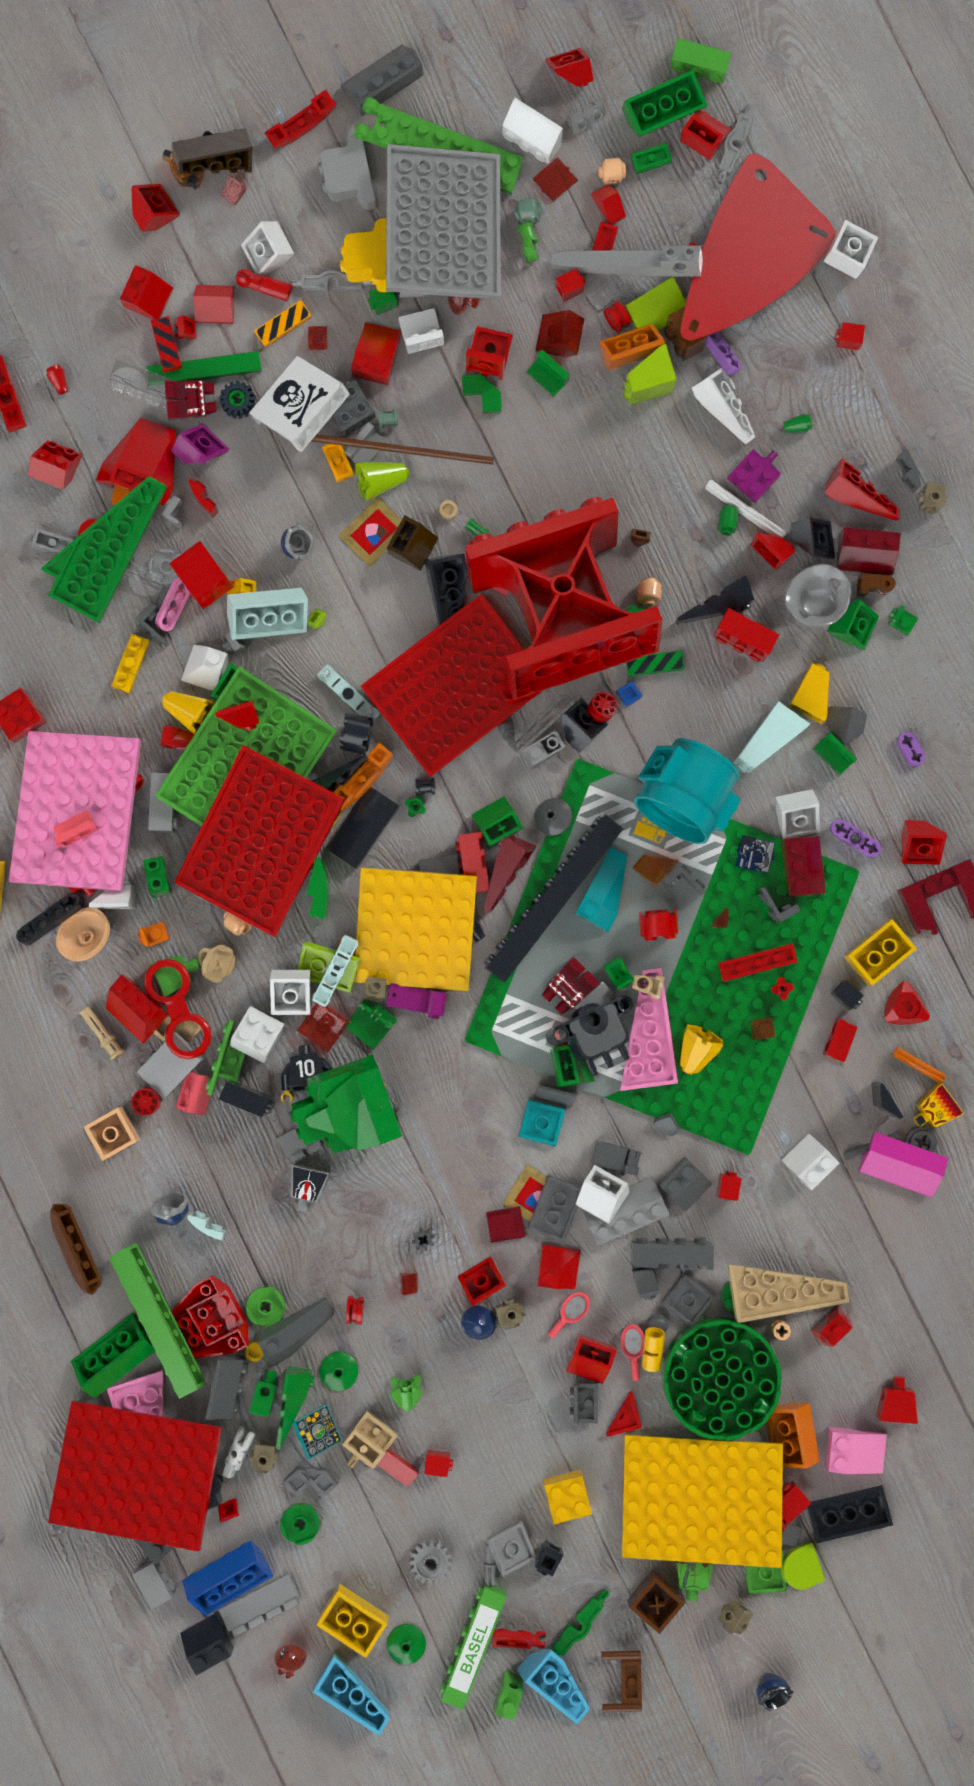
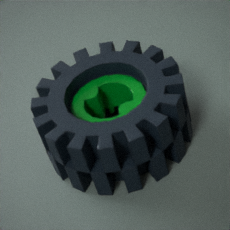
M232 381L229 382V386L226 384L224 386L225 389L221 390L220 403L228 416L232 415L235 419L236 416L239 419H243L242 416L245 415L247 417L248 413L254 408L255 397L249 385L246 386L244 382L240 384L239 381L233 384ZM239 395L242 401L239 404H235L234 397Z

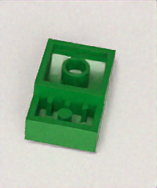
M316 857L306 895L313 898L309 916L327 921L330 907L329 878L323 860Z

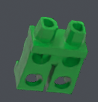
M160 856L144 859L143 864L151 898L171 895L168 878L166 877L167 871L164 858Z

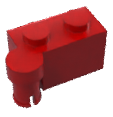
M793 1480L782 1485L783 1530L786 1529V1524H789L811 1504L810 1500Z

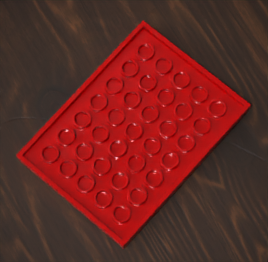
M482 593L360 686L429 777H432L543 692L540 691L513 700L508 687L506 656L523 651L524 648Z
M242 745L174 883L267 934L276 937L346 799L259 752Z
M71 1401L48 1523L199 1552L202 1545L222 1427L86 1402Z

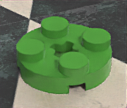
M272 1286L260 1287L253 1291L248 1298L246 1306L249 1319L254 1324L264 1327L280 1321L286 1310L283 1295ZM264 1301L271 1304L269 1307L270 1311L268 1312L266 1309H261L263 1306L262 1302Z

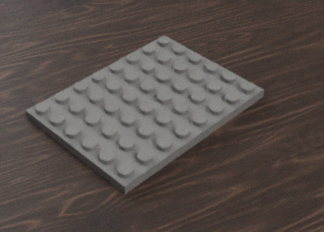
M387 144L386 291L500 299V154Z

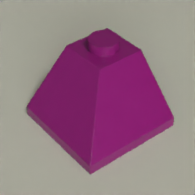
M201 424L179 434L171 451L184 463H206L227 453L229 448L206 426Z

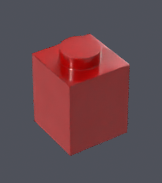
M576 268L555 280V287L563 302L584 291L585 279L581 273L577 272Z
M842 322L840 328L836 329L835 332L837 348L859 350L863 344L865 325Z
M725 1171V1174L720 1173L716 1194L718 1198L738 1201L742 1178L737 1176V1172Z
M427 1450L424 1475L448 1477V1471H452L453 1459H450V1453Z

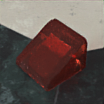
M229 175L220 195L236 205L246 192V188L243 183Z
M309 326V349L327 350V326Z

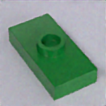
M667 143L633 153L630 157L636 175L672 164Z

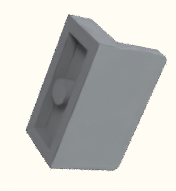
M369 422L355 438L357 440L386 443V439L376 433L374 426ZM349 446L345 450V455L354 464L371 462L380 450Z

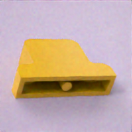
M381 218L375 222L373 231L349 233L345 236L344 245H341L343 260L340 261L341 272H345L349 282L372 281V284L376 285V289L379 292H390L386 291V218Z

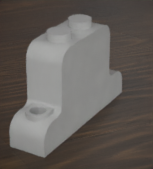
M351 130L347 135V139H345V147L329 149L321 153V163H318L320 175H324L325 179L321 181L323 193L327 192L328 198L333 202L357 198L358 205H361L364 210L376 209L364 144L362 140L354 136L355 130Z

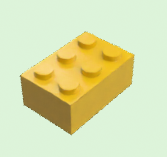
M889 919L843 957L867 986H873L917 948L894 920Z
M339 1584L318 1616L316 1625L366 1658L386 1628L389 1616L342 1584Z

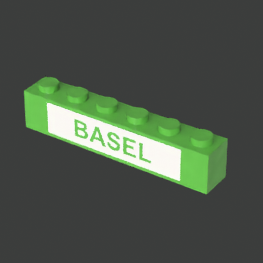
M485 1582L483 1587L478 1588L475 1599L478 1600L475 1606H471L468 1614L470 1618L468 1625L464 1624L461 1632L463 1639L461 1644L457 1643L453 1655H456L454 1662L450 1661L446 1672L449 1675L446 1681H442L439 1689L442 1702L462 1710L464 1709L506 1600L507 1593L505 1589L497 1586H487Z

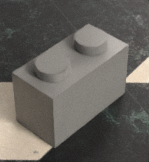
M150 1560L136 1568L132 1574L151 1610L170 1600L175 1593V1585L171 1579L167 1578L165 1566L161 1561L154 1564Z

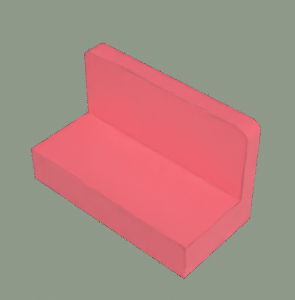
M85 810L54 826V831L57 835L54 837V840L58 846L65 848L97 831L89 811Z
M191 1071L183 1081L176 1108L188 1113L205 1115L210 1100V1095H207L206 1085L208 1079H212V1077L203 1076Z

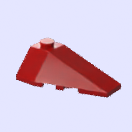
M841 458L826 482L824 491L826 495L839 503L897 521L900 509L884 494H878L873 487L874 484L870 481L866 483L859 476L861 472Z

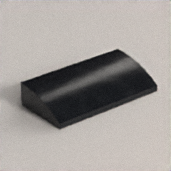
M370 787L355 804L326 849L357 870L400 806Z
M883 1485L811 1501V1504L807 1507L815 1543L893 1526Z

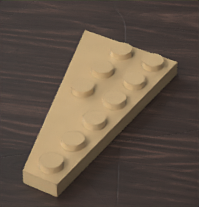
M727 1263L735 1321L737 1323L849 1303L847 1283L842 1281Z

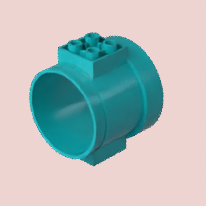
M677 738L671 746H656L638 776L644 784L635 797L634 804L645 818L665 832L690 843L705 844L713 831L723 832L728 826L731 816L738 809L741 799L732 791L740 779V773L726 757L711 747L692 739Z

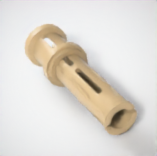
M90 1006L79 1013L101 1041L100 1046L105 1048L111 1056V1061H114L126 1052L125 1048H121L115 1040V1035H110L90 1009ZM91 1019H93V1021L96 1023V1025L99 1027L101 1031L97 1029V1027L94 1025Z

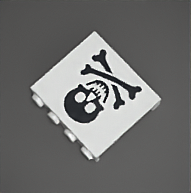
M296 356L249 414L258 425L262 422L290 440L294 447L302 452L350 394L340 381Z

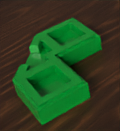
M481 374L462 375L463 396L482 395L483 413L502 412L501 392Z

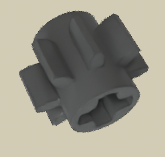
M420 1227L419 1233L413 1232L416 1239L412 1240V1244L417 1243V1250L421 1247L427 1251L428 1245L434 1246L431 1239L435 1238V1235H430V1228L425 1231ZM426 1235L428 1242L420 1243L419 1236L423 1237Z

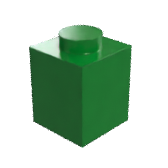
M376 288L369 291L370 298L367 301L370 309L375 310L376 315L398 307L394 292H379Z

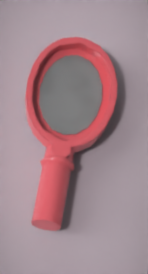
M576 1292L566 1298L561 1307V1318L547 1333L552 1339L565 1327L566 1323L578 1322L587 1314L590 1307L588 1295L583 1292Z
M630 1324L622 1331L621 1347L624 1354L631 1359L632 1380L637 1381L640 1380L638 1358L643 1354L645 1335L638 1325Z

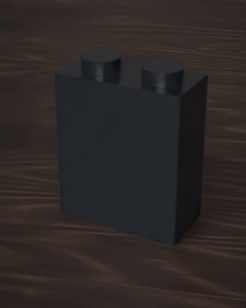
M231 1080L226 1081L219 1100L260 1117L269 1115L275 1105V1102H272L273 1096Z

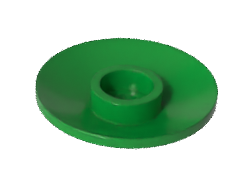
M341 1351L330 1353L323 1359L320 1365L319 1374L321 1381L327 1388L333 1391L349 1389L358 1377V1365L355 1359L348 1353ZM341 1370L342 1375H335V1371Z
M402 1624L390 1632L387 1639V1651L395 1662L403 1665L413 1664L425 1652V1636L418 1627L411 1624ZM408 1644L410 1648L405 1650L402 1646Z

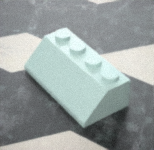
M302 588L227 595V615L232 640L307 632L308 598Z

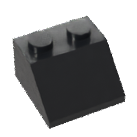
M216 1613L180 1633L186 1659L195 1676L231 1657L234 1647Z

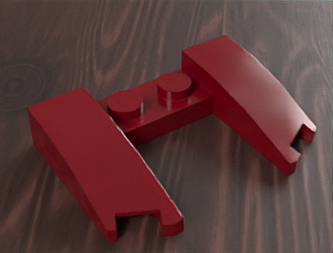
M971 859L897 890L916 934H920L921 930H931V935L939 934L926 899L954 886H958L971 918H974V866Z

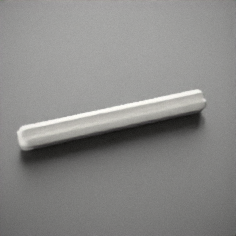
M710 480L705 486L708 492L728 506L736 507L738 513L768 534L781 538L786 535V531L713 480Z

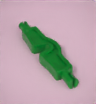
M603 1588L597 1597L592 1596L587 1604L576 1613V1619L581 1623V1628L577 1629L571 1624L565 1627L560 1637L553 1644V1652L558 1656L560 1654L564 1656L575 1642L587 1636L591 1629L592 1621L603 1609V1602L610 1595L606 1589Z

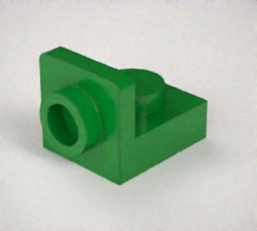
M900 605L898 608L894 607L889 615L891 620L888 625L908 636L919 618L904 610L905 606Z

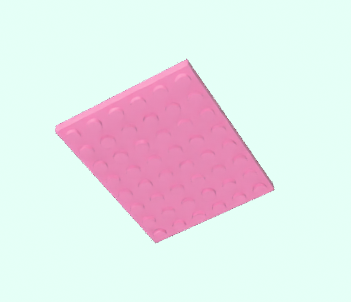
M28 732L9 882L123 891L141 746L139 738ZM85 810L89 811L97 831L65 848L58 846L54 840V837L57 836L54 826Z

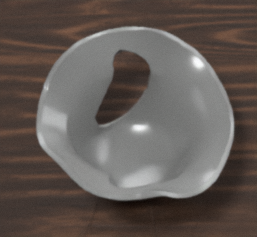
M817 564L799 572L790 582L785 593V605L794 618L803 625L823 626L833 624L844 615L849 606L850 583L843 572L831 565ZM831 578L841 581L840 586L836 590L834 601L829 583ZM799 611L803 612L804 614L808 615L809 617H808V618H803V617L800 615Z

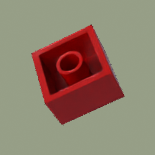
M21 687L0 700V727L7 738L13 743L26 737L29 731H35L47 723L28 693Z

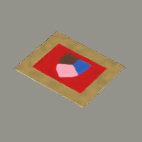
M377 497L338 537L371 567L387 551L386 548L397 530L401 519Z
M527 1164L502 1204L508 1208L520 1206L522 1217L530 1221L547 1177Z

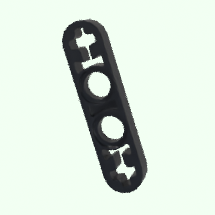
M76 893L66 895L22 926L16 933L17 940L26 946L33 944L80 911L84 904L83 899ZM61 909V916L54 918L55 911ZM45 920L46 926L43 929H38V924Z

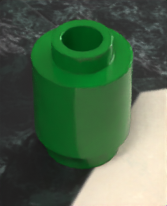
M723 506L719 512L717 530L724 536H730L736 532L738 520L736 507Z

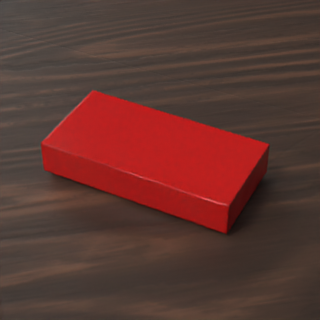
M600 222L592 251H612L619 227Z

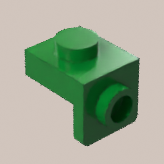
M620 956L603 965L617 990L628 987L634 981Z

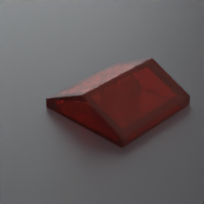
M316 1003L310 1011V1015H307L297 1031L328 1053L351 1021L329 1005L324 1007Z

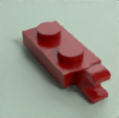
M501 1628L493 1631L492 1647L518 1649L537 1647L544 1649L546 1642H541L538 1639L545 1638L546 1632L538 1631L533 1635V1632H527L526 1630L508 1631Z

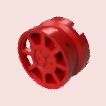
M615 301L611 304V307L603 310L606 321L615 332L618 333L623 326L627 327L631 324L630 316L620 302Z
M599 692L594 695L588 704V714L596 722H608L617 710V701L611 694Z
M152 1088L140 1089L132 1097V1108L137 1114L142 1116L153 1114L160 1108L161 1097Z
M348 1296L346 1324L356 1322L357 1325H362L364 1297L354 1298L353 1296Z

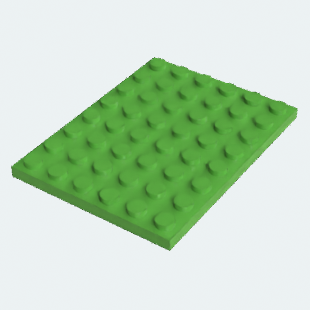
M239 666L155 797L202 826L242 745L307 778L337 730ZM253 700L259 724H256L257 728L246 731L245 728L240 729L216 717L215 711Z

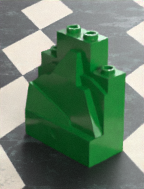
M373 1054L307 1078L308 1085L305 1086L308 1098L291 1104L292 1111L289 1114L292 1122H297L298 1128L295 1130L298 1139H303L304 1144L307 1145L324 1138L327 1149L331 1148L333 1154L353 1148L359 1151L402 1137Z

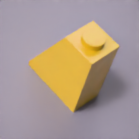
M812 663L809 666L788 707L820 724L825 722L827 718L829 672L826 671L823 665Z

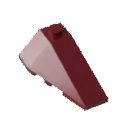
M515 836L504 838L501 841L484 913L488 914L494 910L506 893L505 886L508 887L516 879L515 872L521 867L524 868L537 846Z

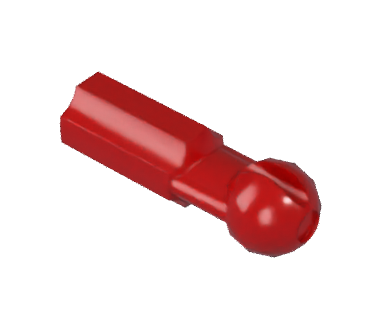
M241 269L236 273V283L242 288H249L286 302L290 298L291 284L253 273L248 269Z

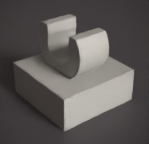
M231 632L225 635L228 642L222 646L226 652H243L248 648L244 639L232 640Z

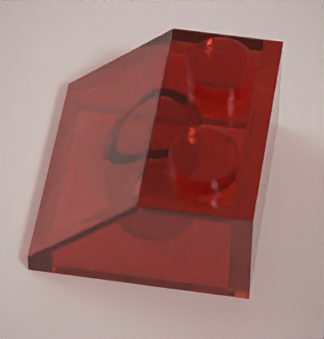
M571 310L543 314L535 351L540 352L543 350L547 354L560 357L578 355L585 319Z

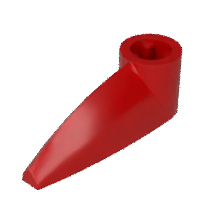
M163 726L160 746L185 750L195 734L176 727Z

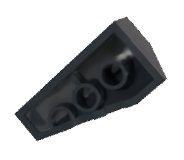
M465 553L424 560L439 625L463 608L466 581L468 579Z
M745 575L726 586L720 592L721 595H712L704 601V605H696L679 616L675 621L676 624L723 616L728 608L736 612L739 610L744 612L751 608L754 596L747 576Z
M366 755L361 756L312 781L334 792L368 760V757Z

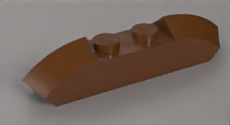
M53 1204L50 1210L51 1225L70 1272L79 1287L85 1293L93 1295L101 1286L102 1278L71 1207L67 1204Z

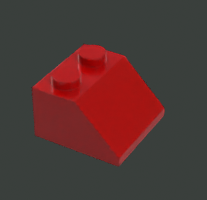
M135 265L120 300L124 308L154 320L161 317L174 288L153 272Z

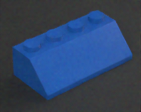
M252 1541L243 1543L232 1552L226 1553L215 1562L209 1563L198 1572L190 1574L182 1582L187 1601L207 1616L272 1578L274 1575L260 1549Z

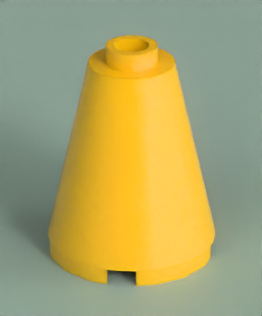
M174 691L166 693L162 699L163 708L193 734L197 732L215 702L209 699Z

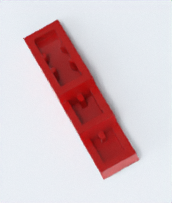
M0 355V411L2 412L6 428L11 433L25 428L27 425L3 356Z

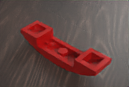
M326 89L312 98L309 106L282 125L278 122L264 132L274 149L281 148L299 139L315 128L335 109L336 104Z

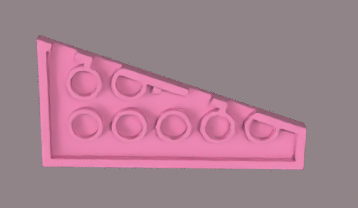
M662 968L643 970L642 975L655 978L656 975L663 977ZM646 981L640 982V987L645 988L647 986ZM664 984L660 1000L651 998V995L644 992H638L628 1046L630 1059L626 1060L620 1091L678 1083Z
M164 1369L109 1387L107 1392L112 1407L163 1416Z

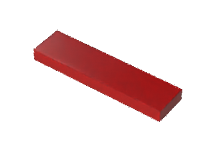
M793 944L720 962L718 966L722 981L724 982L793 964L798 961Z

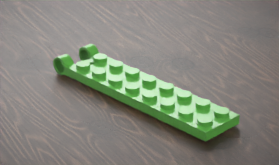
M365 98L362 106L363 111L376 115L377 119L373 130L364 124H357L354 131V136L357 139L386 149L387 144L500 154V191L512 195L522 164V156L382 105L373 98Z

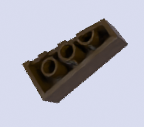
M246 128L172 142V156L179 174H203L206 170L212 173H219L220 170H229L230 173L245 170L246 173H252L253 146Z

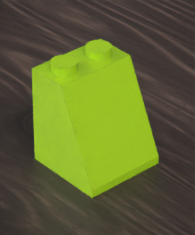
M666 344L661 345L627 374L622 392L624 399H628L629 405L673 393L677 379Z

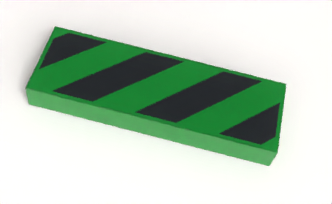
M682 650L650 654L627 662V677L684 670Z

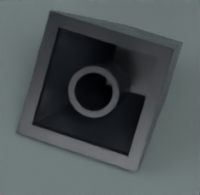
M808 517L791 523V537L796 545L811 556L835 559L831 521Z
M582 698L562 714L565 740L578 753L583 751L608 726V723L605 721L599 723L593 720V717L587 711L588 704Z

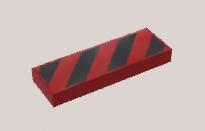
M169 316L150 320L164 373L183 369Z

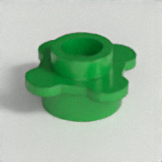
M421 796L405 801L410 817L426 812Z

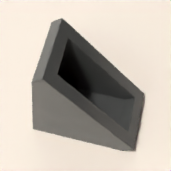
M830 706L826 725L846 744L864 732L867 714L853 707Z

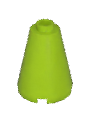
M359 462L355 465V474L359 475L357 485L362 498L365 500H370L406 482L407 477L410 476L408 466H405L403 463Z

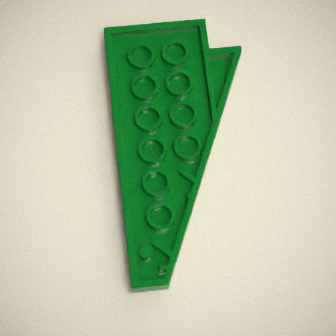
M150 476L147 477L46 563L41 570L56 578L48 596L100 623L168 486Z

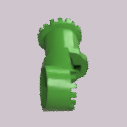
M524 222V225L521 224V226L517 227V231L523 239V253L526 262L531 263L538 260L534 245L539 240L533 232L532 222H526V224Z

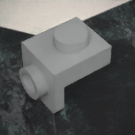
M173 496L172 499L166 502L162 516L168 526L171 528L176 526L181 529L182 525L175 517L182 508L183 503L176 496Z

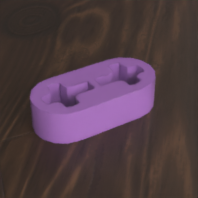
M905 732L898 736L897 745L907 763L913 767L921 765L925 760V754L916 737L910 732ZM904 737L906 739L910 738L909 746L902 743ZM913 753L920 756L918 762L916 760L912 761Z

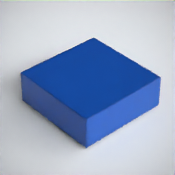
M633 681L616 690L625 707L642 698Z

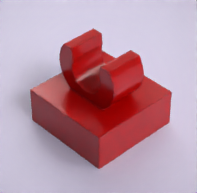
M183 315L177 317V323L174 324V327L178 329V333L175 334V337L188 340L197 339L195 320Z

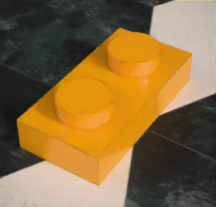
M327 444L322 447L337 483L354 476L342 445Z

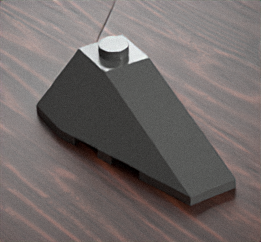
M325 1297L255 1333L258 1344L271 1366L290 1358L334 1315L327 1298Z

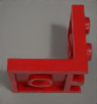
M476 326L471 349L467 348L466 372L473 370L481 372L483 376L488 377V374L498 376L499 380H503L513 334ZM489 345L494 346L496 349L492 354L485 351V348Z

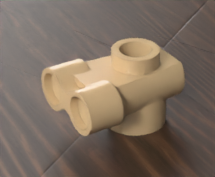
M635 975L632 989L651 995V998L660 1000L665 977L656 975L655 978ZM641 981L647 982L645 988L640 987Z

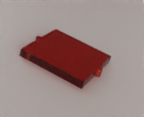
M558 157L533 177L535 183L541 188V192L545 193L552 202L578 182V179L569 171L570 168L566 167Z

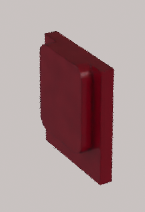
M520 1206L486 1212L491 1243L525 1237Z

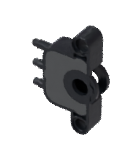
M623 995L603 1005L589 1003L581 1006L574 1011L571 1020L548 1030L546 1040L553 1046L567 1042L575 1059L585 1062L592 1076H595L598 1072L593 1059L601 1055L608 1068L614 1067L609 1052L616 1048L619 1049L625 1061L630 1059L629 1052L625 1046L628 1040V1031L621 1015L632 1010L633 1000L631 997ZM620 1001L624 1004V1009L620 1007ZM587 1015L592 1017L593 1026L588 1024L586 1020ZM555 1032L559 1033L560 1040L555 1037Z

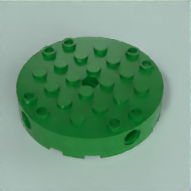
M711 1317L699 1320L682 1330L672 1341L665 1354L662 1366V1386L669 1406L685 1427L702 1437L727 1441L739 1439L744 1435L755 1432L773 1414L780 1398L782 1375L776 1354L766 1339L757 1330L744 1322L737 1323L735 1319L728 1317ZM726 1375L725 1381L721 1383L717 1382V1377Z

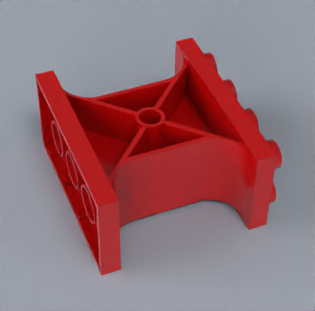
M600 497L587 499L580 505L579 509L567 513L563 509L553 510L544 516L543 521L531 525L526 521L517 522L507 529V533L492 537L491 534H481L474 537L470 541V545L465 546L469 582L473 593L476 594L494 587L503 588L511 592L518 601L533 643L526 650L506 656L508 687L513 700L659 652L663 619L658 607L655 606L637 613L627 612L618 608L609 596L594 558L599 552L617 547L619 510L613 497L603 501Z

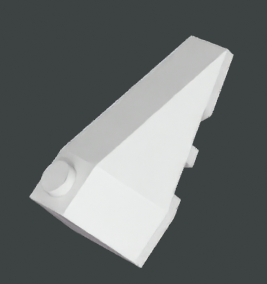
M720 368L692 387L694 396L702 406L744 444H747L755 438V434L748 417L742 414V402L735 397L733 390L736 388L732 379L723 368Z

